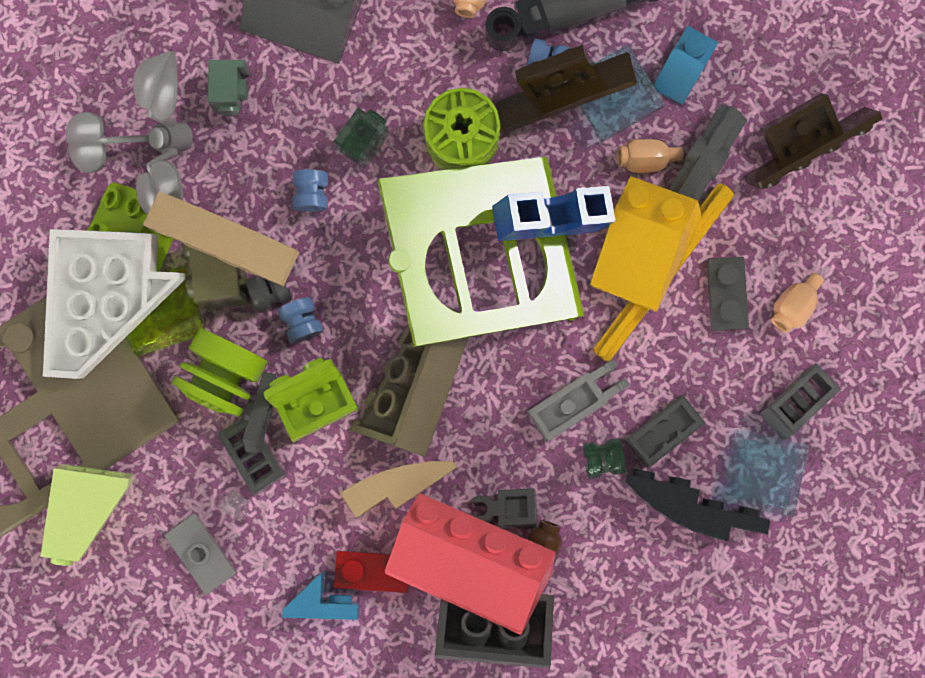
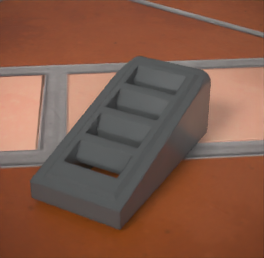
M815 363L759 414L782 440H786L795 434L841 389ZM810 378L825 392L822 397L807 382ZM799 388L814 402L812 406L797 392ZM788 398L803 412L801 416L786 402Z
M243 417L219 432L218 436L252 494L258 495L286 477L287 474L265 439L261 451L258 452V454L262 452L265 458L250 468L247 467L245 462L258 454L247 452L240 456L238 450L244 447L243 439L235 444L230 440L231 437L246 428L248 421H245ZM269 464L272 470L256 480L253 474Z

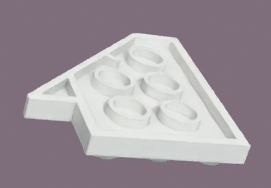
M50 229L43 363L44 377L84 378L186 279V273L157 272L158 234Z

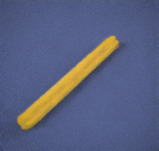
M716 184L700 205L702 217L676 273L733 199L734 193L726 185ZM628 301L595 345L593 352L606 362L611 361L649 309Z

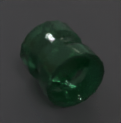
M620 438L608 439L605 444L599 445L595 442L582 444L583 456L587 458L588 465H585L588 479L599 478L603 473L607 472L613 475L626 472Z

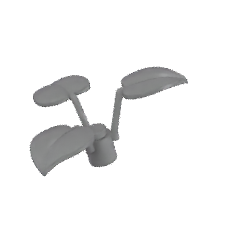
M167 51L143 61L134 74L133 88L138 105L148 109L149 118L160 122L150 130L149 135L103 137V121L92 112H81L74 115L66 127L68 153L74 165L84 173H94L102 168L106 159L104 144L149 142L154 149L164 152L148 162L146 165L148 172L141 174L137 179V198L141 208L147 215L159 191L183 200V186L180 174L174 164L166 161L170 157H176L178 151L188 150L193 141L190 127L183 122L176 123L174 118H170L175 111L177 103L178 76L175 51Z

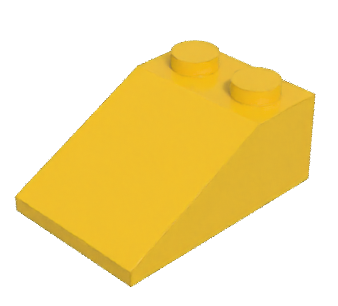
M630 176L615 207L614 216L616 222L609 225L590 285L657 312L702 216L698 200Z

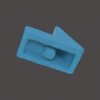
M687 25L652 89L683 106L719 42Z
M323 571L282 610V618L357 620L360 617V602H352V595L331 594L330 601H324L325 571Z

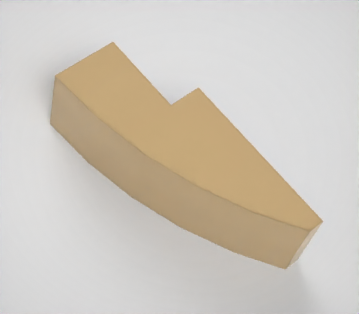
M429 461L403 465L363 479L340 494L356 518L386 498L397 509L455 470L457 466L453 461Z

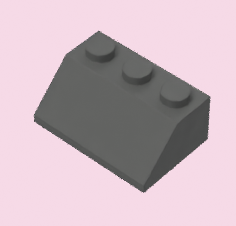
M244 0L240 30L339 64L363 0Z
M541 595L522 635L441 599L435 658L550 669L554 595Z

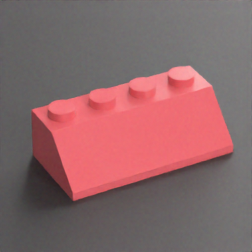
M419 493L402 521L385 569V574L522 635L552 575L556 552Z

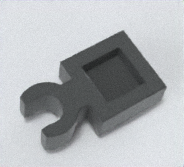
M534 488L498 490V501H492L486 496H476L473 498L475 506L487 507V512L483 516H474L490 524L498 519V526L502 529L537 528V504Z

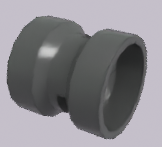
M258 276L245 280L251 299L259 313L270 309L271 304L276 302L286 303L293 300L289 288L287 289L286 284L283 287Z

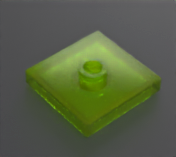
M185 265L165 271L190 275ZM186 279L129 334L133 353L136 356L192 339L199 327L205 329L198 303L194 301V297H189Z

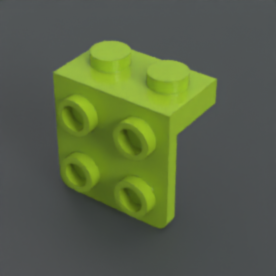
M115 182L108 185L96 214L87 231L158 234L157 272L160 271L173 241V238L155 232L143 225L147 214L139 204L136 189Z
M323 358L315 359L303 366V372L291 378L289 375H284L269 383L270 388L263 392L266 400L277 409L293 442L359 410L340 370L331 359L325 361Z

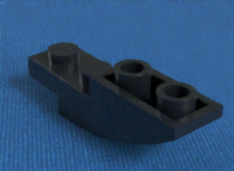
M633 469L632 475L623 474L622 482L637 498L664 518L683 528L724 541L729 540L731 527L768 534L770 519L760 518L761 510L739 506L738 513L723 510L724 502L705 498L702 499V505L697 504L700 489L690 488L691 480L669 476L668 483L654 480L655 473L640 469Z

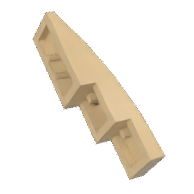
M160 191L143 223L145 227L180 241L193 249L216 257L224 263L283 287L299 255V251Z

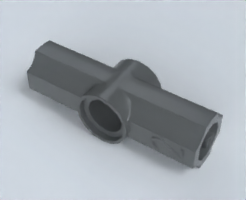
M721 104L708 123V127L703 135L698 136L683 160L684 166L669 190L696 199L699 202L709 182L716 178L730 155L728 151L748 119L737 109Z

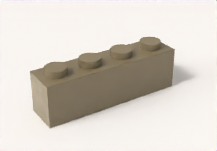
M446 306L447 308L451 309L452 311L457 312V313H460V312H458V311H456V310H454V309H452V308ZM408 323L399 339V343L402 346L400 351L392 359H388L382 370L386 376L377 392L371 390L364 402L368 408L362 420L355 419L349 430L426 457L468 338L414 347Z

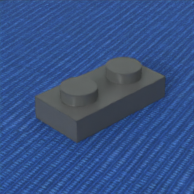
M744 257L708 258L706 263L711 331L749 329Z

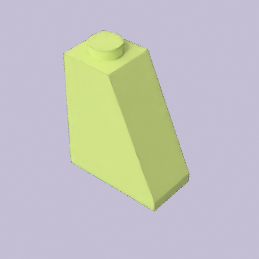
M67 464L56 466L53 470L40 557L51 558L50 562L52 564L62 566L73 565V561L78 562L86 554L133 483L134 474Z

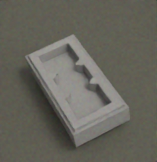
M196 513L164 535L205 595H208L238 573Z

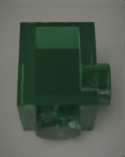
M357 107L333 141L335 149L366 169L389 136L388 127L385 126L387 121L371 109L366 113Z

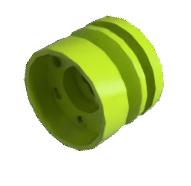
M461 87L447 90L432 101L426 110L423 128L428 155L437 167L442 170L491 163L497 154L501 126L498 110L491 100L477 90ZM462 123L464 127H468V133L462 135L460 130H456V124Z
M199 327L189 349L202 360L199 365L181 362L179 367L194 375L191 381L174 375L171 384L178 387L187 398L217 413L241 417L244 408L232 403L230 400L233 394L249 400L251 395L238 386L241 379L258 383L269 361Z

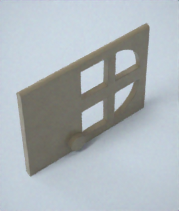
M47 296L0 325V349L6 346L12 351L37 390V393L0 416V457L27 497V499L16 504L0 505V538L46 509L49 503L51 483L42 489L40 488L11 442L16 437L53 415L83 461L78 466L106 470L180 422L127 337L84 378L44 377L43 363Z

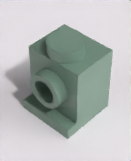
M209 60L208 103L213 111H218L219 115L238 116L239 111H242V100H248V80L242 79V76H250V69L245 60Z

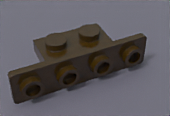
M582 44L515 70L517 83L523 92L497 102L500 128L504 133H508L636 85L637 78L631 55L626 52L594 64Z
M820 93L760 128L773 159L749 172L744 178L748 184L758 189L771 188L781 181V177L786 174L808 167L812 163L811 160L819 155L838 150L845 140L852 136H860L869 132L873 128V124L883 119L881 112L863 107L838 121L829 96Z

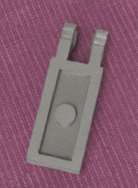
M614 359L591 374L587 372L527 411L546 442L607 404L608 399L630 386L625 378L624 380L617 381L611 385L610 389L602 393L595 381L597 379L607 376L618 366Z

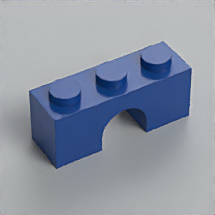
M609 186L578 188L568 194L551 198H544L543 191L507 194L492 205L498 241L595 233L616 222Z

